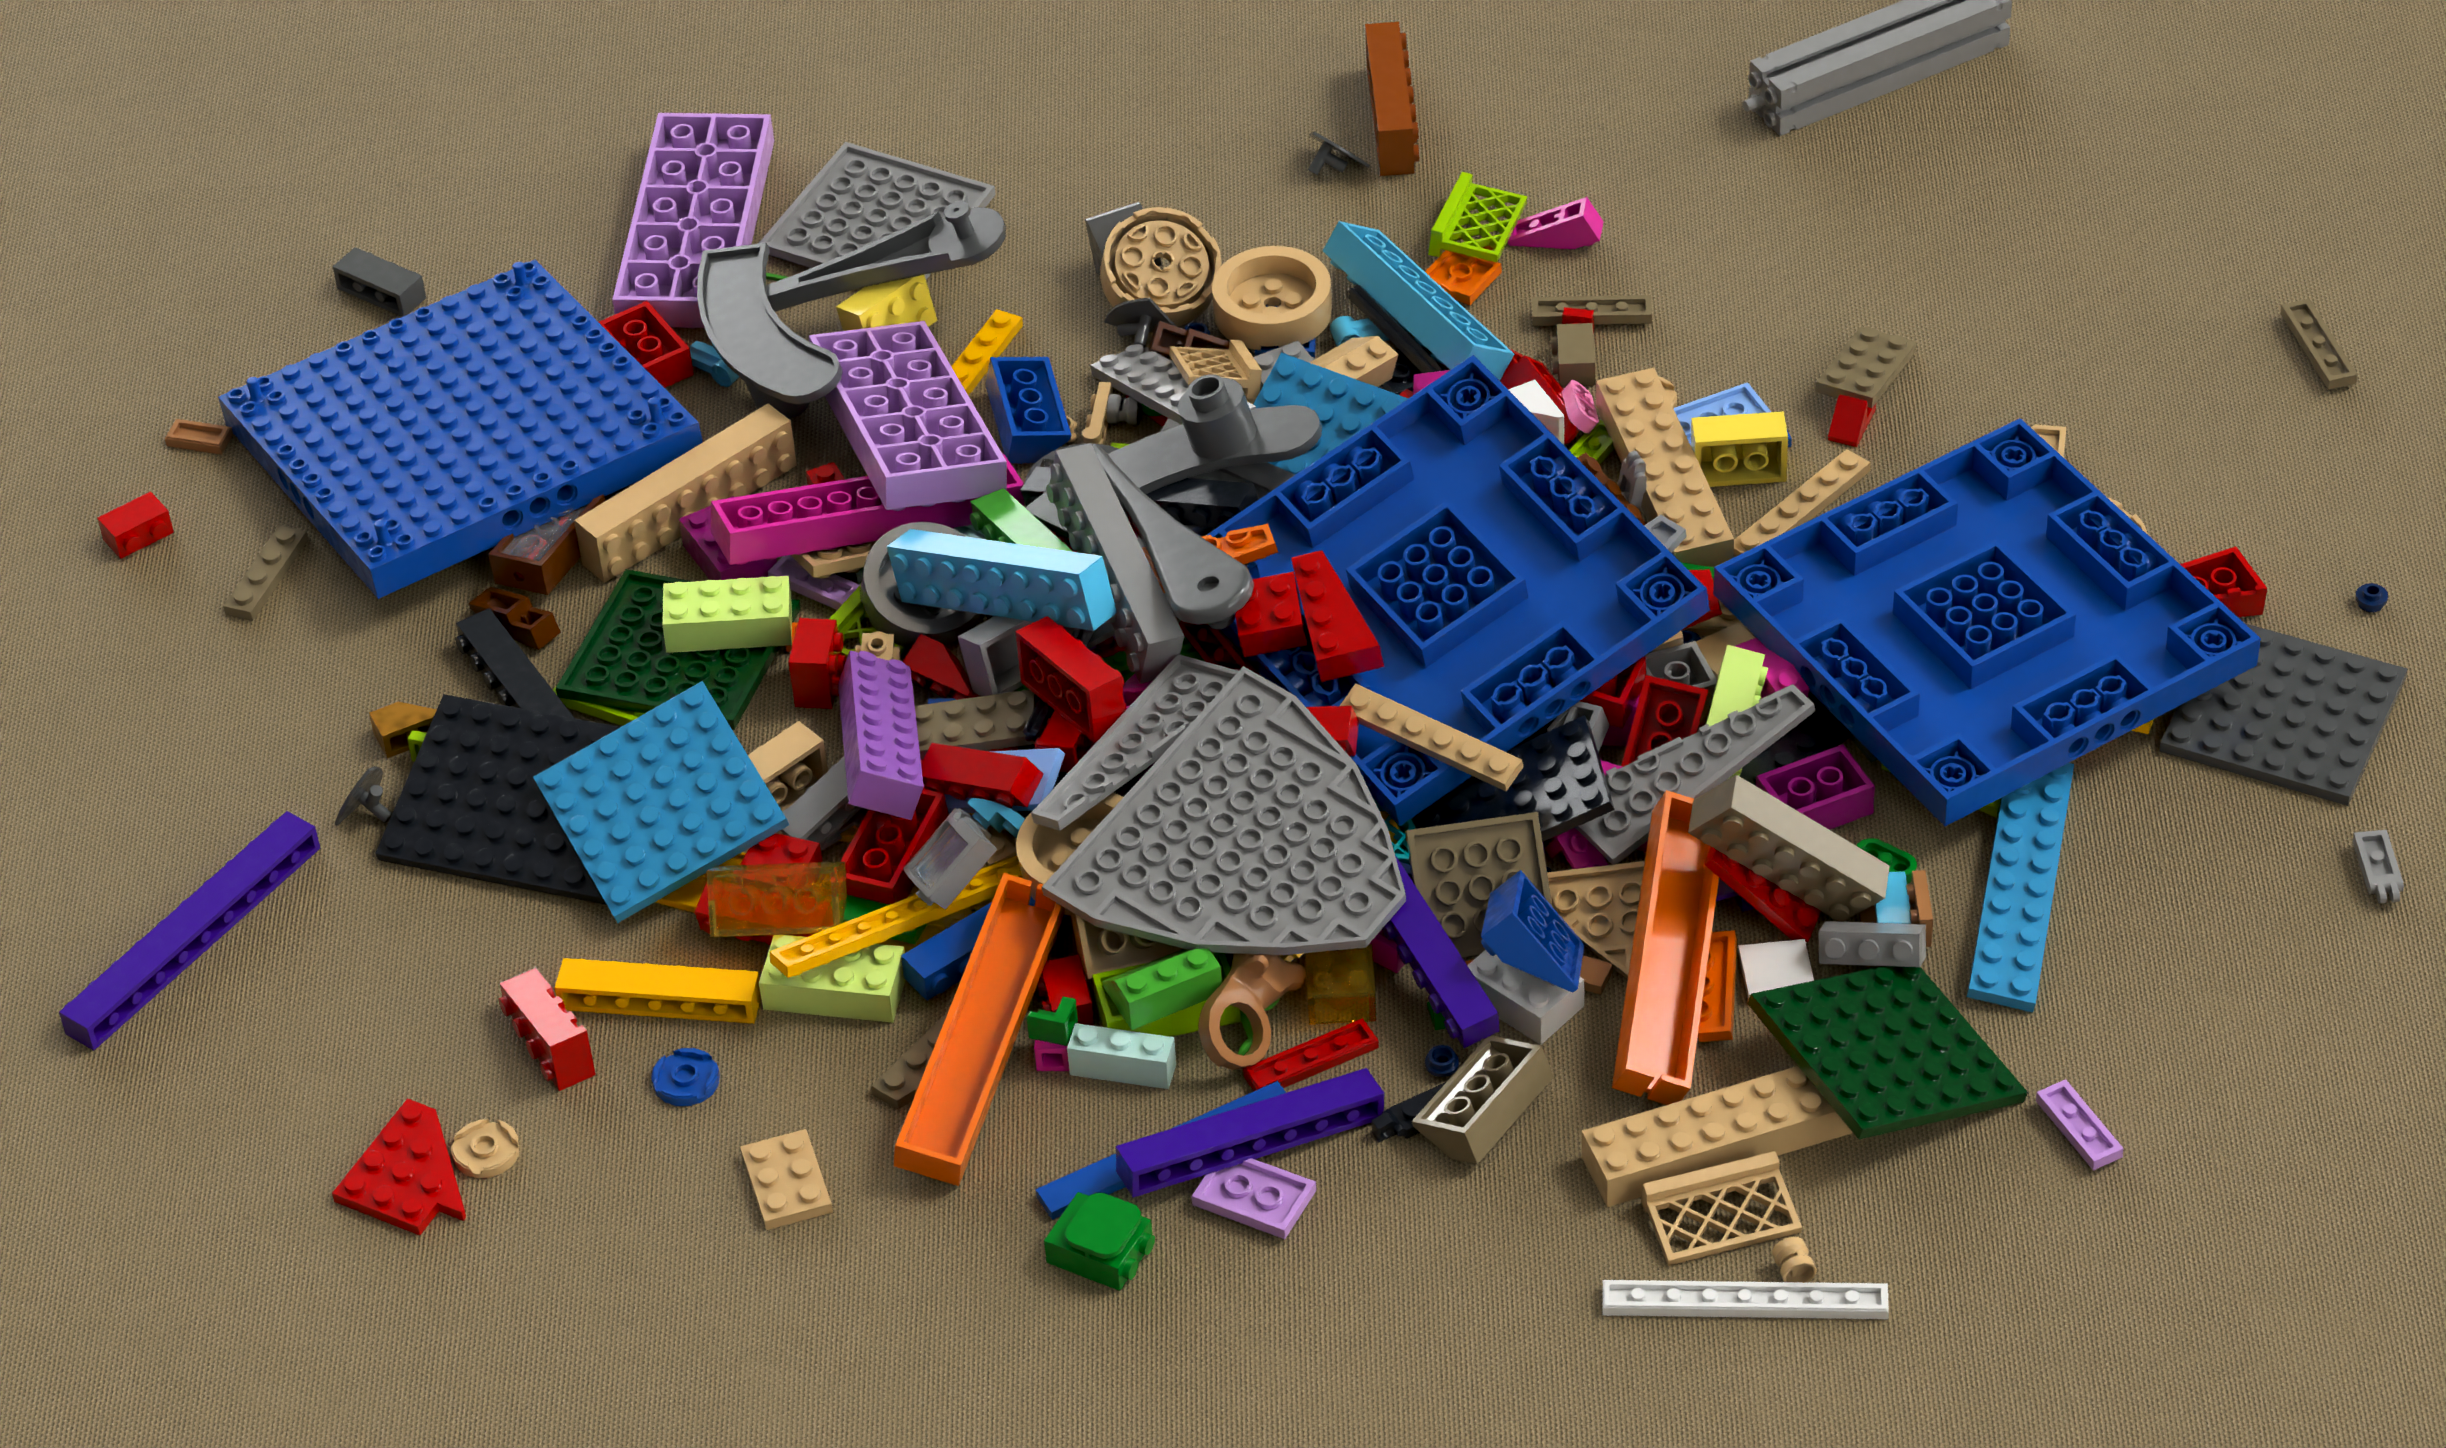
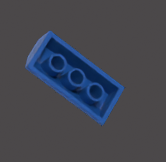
M990 357L985 386L1004 454L1009 462L1017 464L1036 463L1048 453L1055 451L1071 440L1070 428L1049 357Z

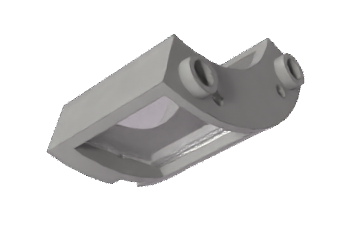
M955 807L904 867L907 876L919 888L916 895L929 906H932L935 902L946 910L996 852L997 848L989 841L993 835L970 814Z

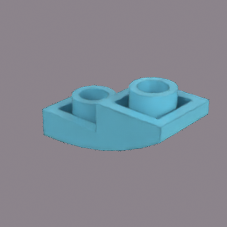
M970 798L967 803L976 811L972 817L985 829L991 825L1000 833L1005 828L1017 838L1025 818L1002 804L980 798Z
M1905 871L1889 872L1885 899L1874 904L1876 923L1911 924Z

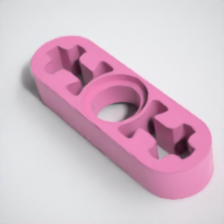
M1571 380L1562 391L1569 420L1578 429L1589 434L1599 423L1593 397L1583 385L1575 380Z

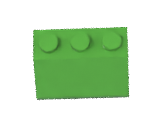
M1181 949L1102 981V986L1130 1029L1134 1030L1206 1001L1222 983L1221 966L1210 949Z

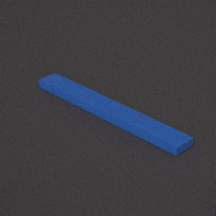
M1276 1081L1178 1126L1286 1092L1279 1082ZM1115 1153L1039 1187L1035 1191L1037 1199L1053 1220L1063 1214L1077 1192L1088 1196L1095 1193L1109 1195L1126 1186L1116 1172Z

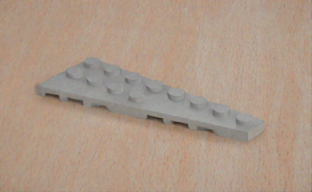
M1178 654L1031 812L1033 822L1061 831L1152 765L1236 675L1238 670Z
M1792 684L1760 699L1759 703L1742 712L1736 710L1728 714V718L1710 727L1706 724L1699 728V732L1684 739L1678 737L1638 756V760L1619 769L1614 767L1606 771L1605 778L1615 810L1575 828L1612 865L1618 864L1648 841L1652 810L1666 790L1693 799L1698 798L1723 783L1814 713V703Z

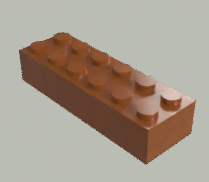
M1399 22L1365 24L1366 66L1380 176L1414 174V162H1419L1418 144H1415L1417 139H1419L1418 122H1415L1416 107L1415 104H1412L1414 103L1413 86H1410L1411 69L1407 68L1409 67L1406 33H1400Z

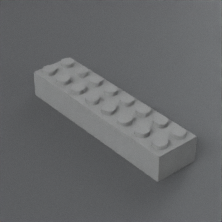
M1088 443L1056 450L1054 463L1050 466V484L1046 487L1048 499L1051 503L1055 504L1058 510L1059 522L1062 527H1066L1069 533L1071 548L1074 551L1077 550L1078 553L1103 556L1117 613L1107 620V623L1112 624L1115 630L1117 645L1120 648L1123 647L1127 655L1128 668L1131 672H1135L1139 683L1153 681L1178 654L1180 655L1184 634L1092 444Z

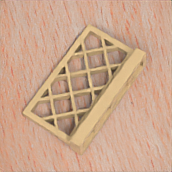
M1230 339L1229 350L1170 346L1169 356L1188 385L1201 376L1214 374L1234 379L1241 384L1247 399H1256L1260 393L1262 369L1242 340Z
M1776 1151L1643 1184L1641 1204L1644 1212L1649 1214L1668 1266L1801 1233L1802 1226L1779 1170L1780 1161ZM1774 1182L1778 1192L1774 1199H1770L1756 1192L1758 1187L1762 1184ZM1736 1191L1746 1196L1739 1208L1724 1201L1725 1195ZM1702 1199L1713 1204L1708 1215L1705 1216L1690 1209L1692 1203ZM1751 1199L1769 1207L1763 1218L1745 1211ZM1718 1207L1736 1215L1729 1227L1712 1219ZM1670 1208L1680 1214L1675 1223L1671 1224L1660 1219L1657 1210ZM1773 1210L1787 1215L1790 1224L1777 1226L1768 1222V1219ZM1685 1216L1702 1223L1696 1235L1679 1228ZM1740 1218L1758 1226L1754 1233L1747 1235L1734 1229ZM1707 1226L1725 1234L1721 1241L1715 1243L1702 1239L1701 1236ZM1674 1234L1691 1242L1687 1250L1672 1252L1669 1243Z

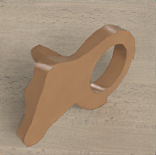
M1234 953L1232 967L1228 976L1207 999L1199 1017L1198 1031L1202 1047L1212 1062L1218 1067L1223 1066L1236 1070L1255 1065L1264 1059L1270 1046L1271 1028L1268 1016L1264 1010L1286 992L1295 991L1304 985L1306 970L1301 964L1285 961L1280 955ZM1229 1005L1239 1008L1251 1022L1253 1030L1252 1045L1244 1056L1230 1050L1221 1036L1220 1018L1224 1009Z

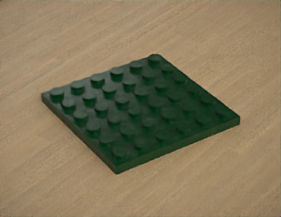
M625 569L556 686V694L559 698L647 713L703 681L731 729L735 730L780 646L666 653L663 632V583L695 581ZM791 599L792 623L801 610L800 600Z
M1882 966L1751 993L1747 1003L1858 1139L2023 1103L2028 1094V1091L1921 967Z

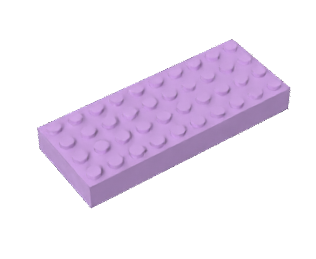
M658 113L612 299L615 314L648 301L670 327L705 328L700 317L697 300L698 271L702 253L704 250L752 244L774 145L771 114Z
M925 321L809 335V342L828 349L837 355L843 369L842 377L835 389L825 395L886 510L900 511L906 507L920 505L929 507L936 503L950 501L959 503L966 499L982 497L1002 488L1007 491V461Z

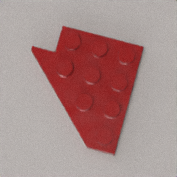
M1710 848L1704 865L1709 870L1719 876L1722 881L1791 940L1805 939L1806 943L1809 942L1821 912L1819 909L1805 903L1790 892L1781 889L1778 885L1754 873L1737 861L1730 859L1715 848Z
M408 1098L332 1192L334 1202L419 1236L438 1212L462 1221L466 1218L436 1109Z

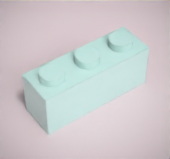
M1075 1023L1067 1047L1069 1072L1072 1076L1169 1089L1176 1067L1174 1037Z

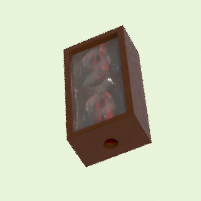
M604 495L594 498L589 504L576 510L571 508L558 514V518L550 517L547 519V523L539 526V523L534 524V529L516 537L511 534L502 538L488 554L495 584L548 595L581 558L574 520L605 502Z

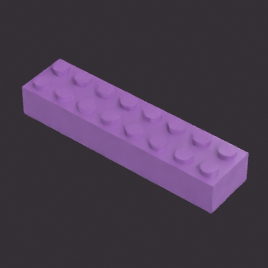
M850 650L838 682L848 804L912 820L924 786L911 668L897 659L885 660L877 658L867 651L855 652Z

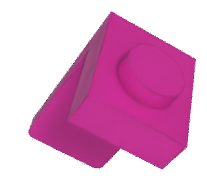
M1576 828L1553 837V841L1545 847L1551 859L1563 853L1572 869L1608 865L1603 855Z

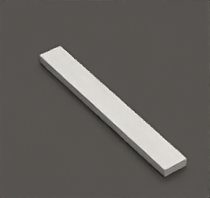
M1603 1280L1602 1316L1888 1319L1889 1315L1888 1283Z

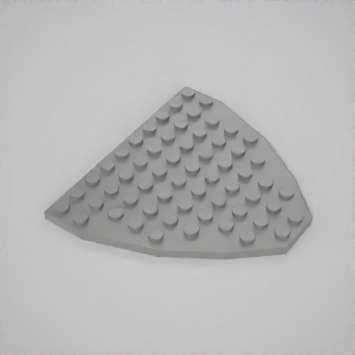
M1244 666L1042 886L1043 895L1096 927L1188 950L1207 948L1215 953L1292 955L1365 948L1406 902V893L1388 828L1357 764L1295 695Z

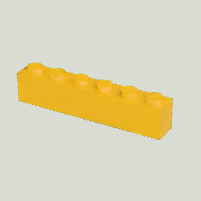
M563 958L555 984L556 996L563 1000L567 1011L755 1024L761 1001L759 971Z

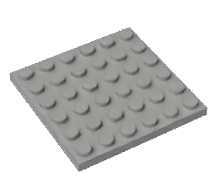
M845 142L759 243H767L770 249L769 255L813 268L868 245L938 211L943 219L945 218V208L953 202L965 201L970 208H985L996 195L995 186ZM931 273L924 274L925 278L927 279Z

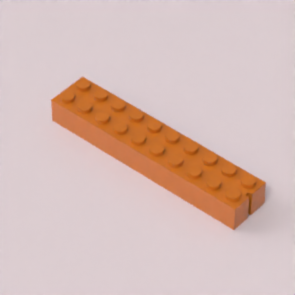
M1668 790L1664 792L1653 808L1612 1083L1613 1089L1639 1097L1646 1092L1648 1093L1647 1099L1665 1105L1681 1101L1691 1088L1719 876L1715 875L1704 865L1711 846L1704 844L1701 840L1688 833L1694 799Z
M1003 873L896 1141L894 1152L895 1167L956 1186L960 1185L1065 914L1063 906L1043 895V884L1038 883L1036 888L1034 907L1029 905L1032 881Z

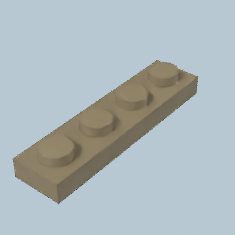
M1651 295L1532 297L1533 326L1562 324L1564 307L1594 310V325L1652 324Z
M2305 299L2282 304L2281 316L2327 389L2357 384L2358 374L2311 300Z
M282 525L277 527L224 604L225 615L250 621L255 619L309 540L307 531Z

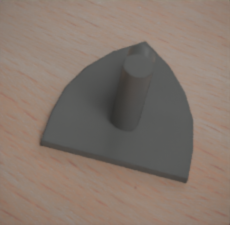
M1314 131L1309 134L1310 137L1323 143L1308 168L1310 172L1318 175L1324 163L1343 173L1348 163L1331 153L1332 149L1368 168L1370 167L1368 163L1317 132Z
M1151 298L1134 299L1120 303L1108 312L1104 321L1105 323L1117 326L1119 336L1136 335L1134 344H1141L1143 348L1146 347L1148 333H1153L1156 323L1162 321L1176 326Z
M374 766L367 769L356 783L337 815L336 826L347 818L360 804L365 806L384 823L391 818L392 812L379 802L383 793V789L380 786L383 771L380 767Z

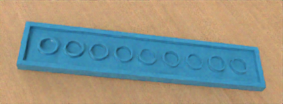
M2067 763L2001 798L1966 996L1968 998L2028 1012L2034 1011L2074 764Z

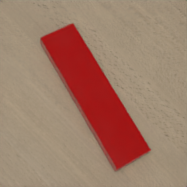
M1362 1018L1261 1060L1255 1065L1243 1068V1076L1253 1091L1276 1081L1279 1082L1282 1088H1285L1378 1049L1379 1040Z

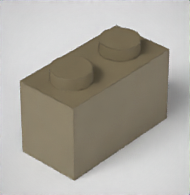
M1593 323L1557 324V337H1551V354L1557 355L1552 357L1553 375L1558 374L1561 387L1567 386L1571 380H1575L1583 386L1595 385Z

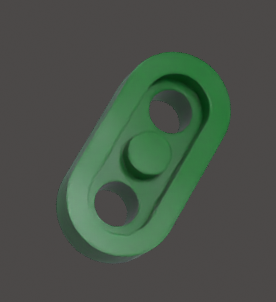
M1867 838L1856 845L1890 866L1889 872L1905 871L1907 884L1911 882L1912 871H1917V861L1911 854L1882 840Z

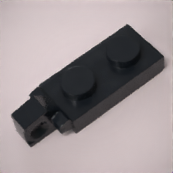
M1445 1083L1389 1107V1109L1382 1112V1115L1371 1120L1372 1134L1377 1141L1381 1142L1394 1135L1398 1137L1404 1136L1408 1139L1419 1134L1420 1132L1413 1127L1411 1121Z

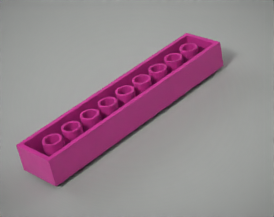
M1003 454L1007 461V492L1024 506V499L1020 491L1024 483L1005 454ZM863 476L711 501V534L729 565H743L751 561L773 560L781 556L800 555L823 549L833 550L837 547L853 544L863 545L867 542L877 541L895 527L913 522H933L953 529L972 525L970 514L973 512L970 501L977 498L966 499L959 503L951 501L936 503L929 507L921 505L906 507L900 511L886 510L869 477Z

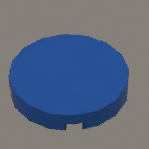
M696 1048L675 1050L673 1055L667 1058L664 1055L653 1067L651 1080L656 1095L665 1103L674 1106H692L701 1103L712 1096L719 1086L720 1074L717 1063L712 1060V1056L707 1052Z

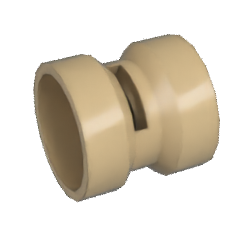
M1785 1238L1774 1246L1772 1256L1777 1266L1781 1267L1780 1274L1784 1282H1810L1815 1277L1817 1268L1812 1258L1808 1256V1248L1802 1238Z

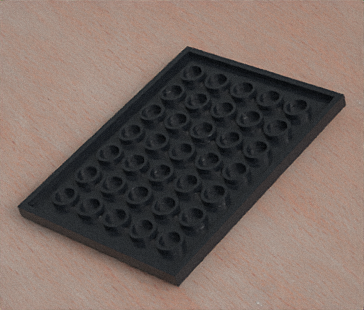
M443 694L376 850L377 859L379 861L607 905L533 777L620 727Z

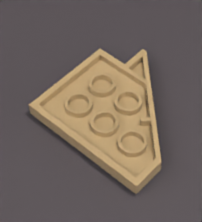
M1645 861L1547 872L1552 907L1581 939L1585 947L1603 961L1612 963L1613 968L1628 979Z

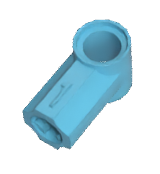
M1341 316L1333 320L1330 325V331L1336 346L1351 338L1379 336L1383 341L1390 340L1369 318L1355 321L1350 316Z
M697 340L690 346L692 366L711 373L713 379L721 386L729 387L739 378L724 363L713 346Z

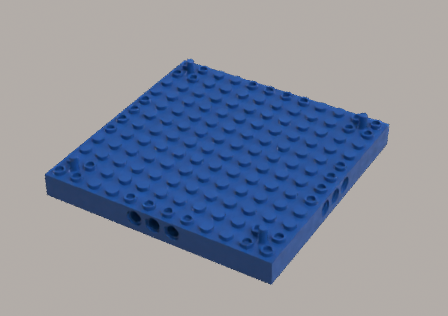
M536 260L524 263L515 262L512 270L499 273L482 283L471 285L466 290L446 296L429 306L418 308L413 313L393 319L376 329L365 331L362 335L340 342L323 352L312 354L309 358L287 365L272 374L259 378L250 377L247 379L246 385L231 389L228 393L218 397L226 426L232 428V432L378 599L490 549L508 535L513 534L516 537L585 506L600 495L607 496L640 481L703 443L699 422Z
M1474 355L1207 534L1212 537L1221 538L1226 537L1228 531L1268 524L1278 553L1244 564L1247 566L1252 579L1293 572L1292 557L1322 550L1379 643L1384 667L1321 682L1300 597L1308 645L1245 657L1262 677L1295 695L1305 707L1340 706L1356 683L1504 752L1512 749L1710 611L1707 588ZM1235 617L1231 625L1220 630L1243 655ZM1359 724L1356 755L1350 757L1357 764L1372 797L1399 826L1472 776Z
M2021 418L1714 567L1713 594L1767 649L1794 665L1809 687V691L1944 826L1969 815L2257 666L2261 638Z

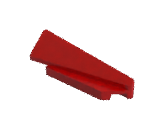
M1511 350L1514 356L1500 382L1507 389H1511L1536 380L1564 414V444L1570 443L1579 433L1580 429L1568 418L1562 396L1563 388L1543 363Z

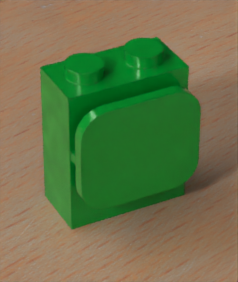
M1077 1192L1044 1240L1046 1263L1121 1291L1127 1280L1134 1278L1143 1256L1149 1255L1152 1251L1155 1236L1152 1233L1151 1219L1141 1216V1211L1136 1205L1105 1193H1095L1088 1196Z

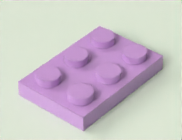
M1250 1158L1241 1164L1206 1174L1191 1196L1192 1205L1286 1239L1315 1194L1316 1182Z

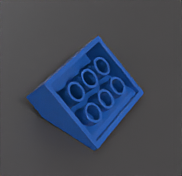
M1520 870L1490 893L1481 933V943L1491 956L1497 955L1503 963L1573 993L1578 989L1585 944Z

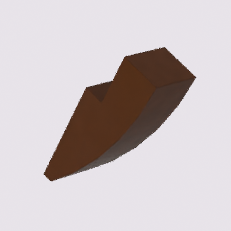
M1159 321L1155 324L1148 351L1156 352L1172 360L1169 356L1170 346L1229 350V341L1191 328L1186 330Z
M490 586L468 603L470 609L476 614L490 608L514 640L538 650L561 633L553 613L533 607L529 597Z

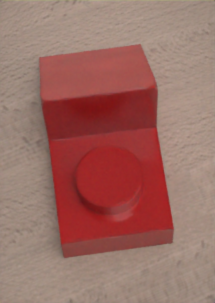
M1839 395L1828 434V441L1857 447L1876 411L1877 402L1872 408H1869L1866 400Z

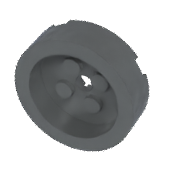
M913 522L895 527L875 542L865 561L860 586V598L869 616V622L879 632L894 634V643L909 649L912 648L920 634L944 645L959 642L958 636L974 628L982 614L902 602L887 546L910 529L966 536L951 527L933 522Z

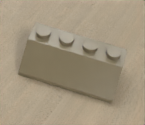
M1496 1036L1485 1038L1411 1121L1413 1127L1449 1158L1478 1164L1554 1078L1542 1046Z

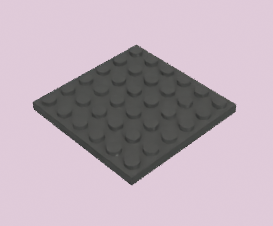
M2246 624L2261 638L2257 666L2178 706L2160 742V752L2349 806L2407 678L2408 669Z

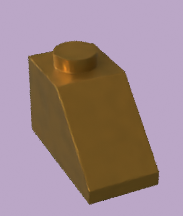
M396 702L369 712L374 736L386 757L390 758L410 750L407 738L411 731L427 733L437 709Z

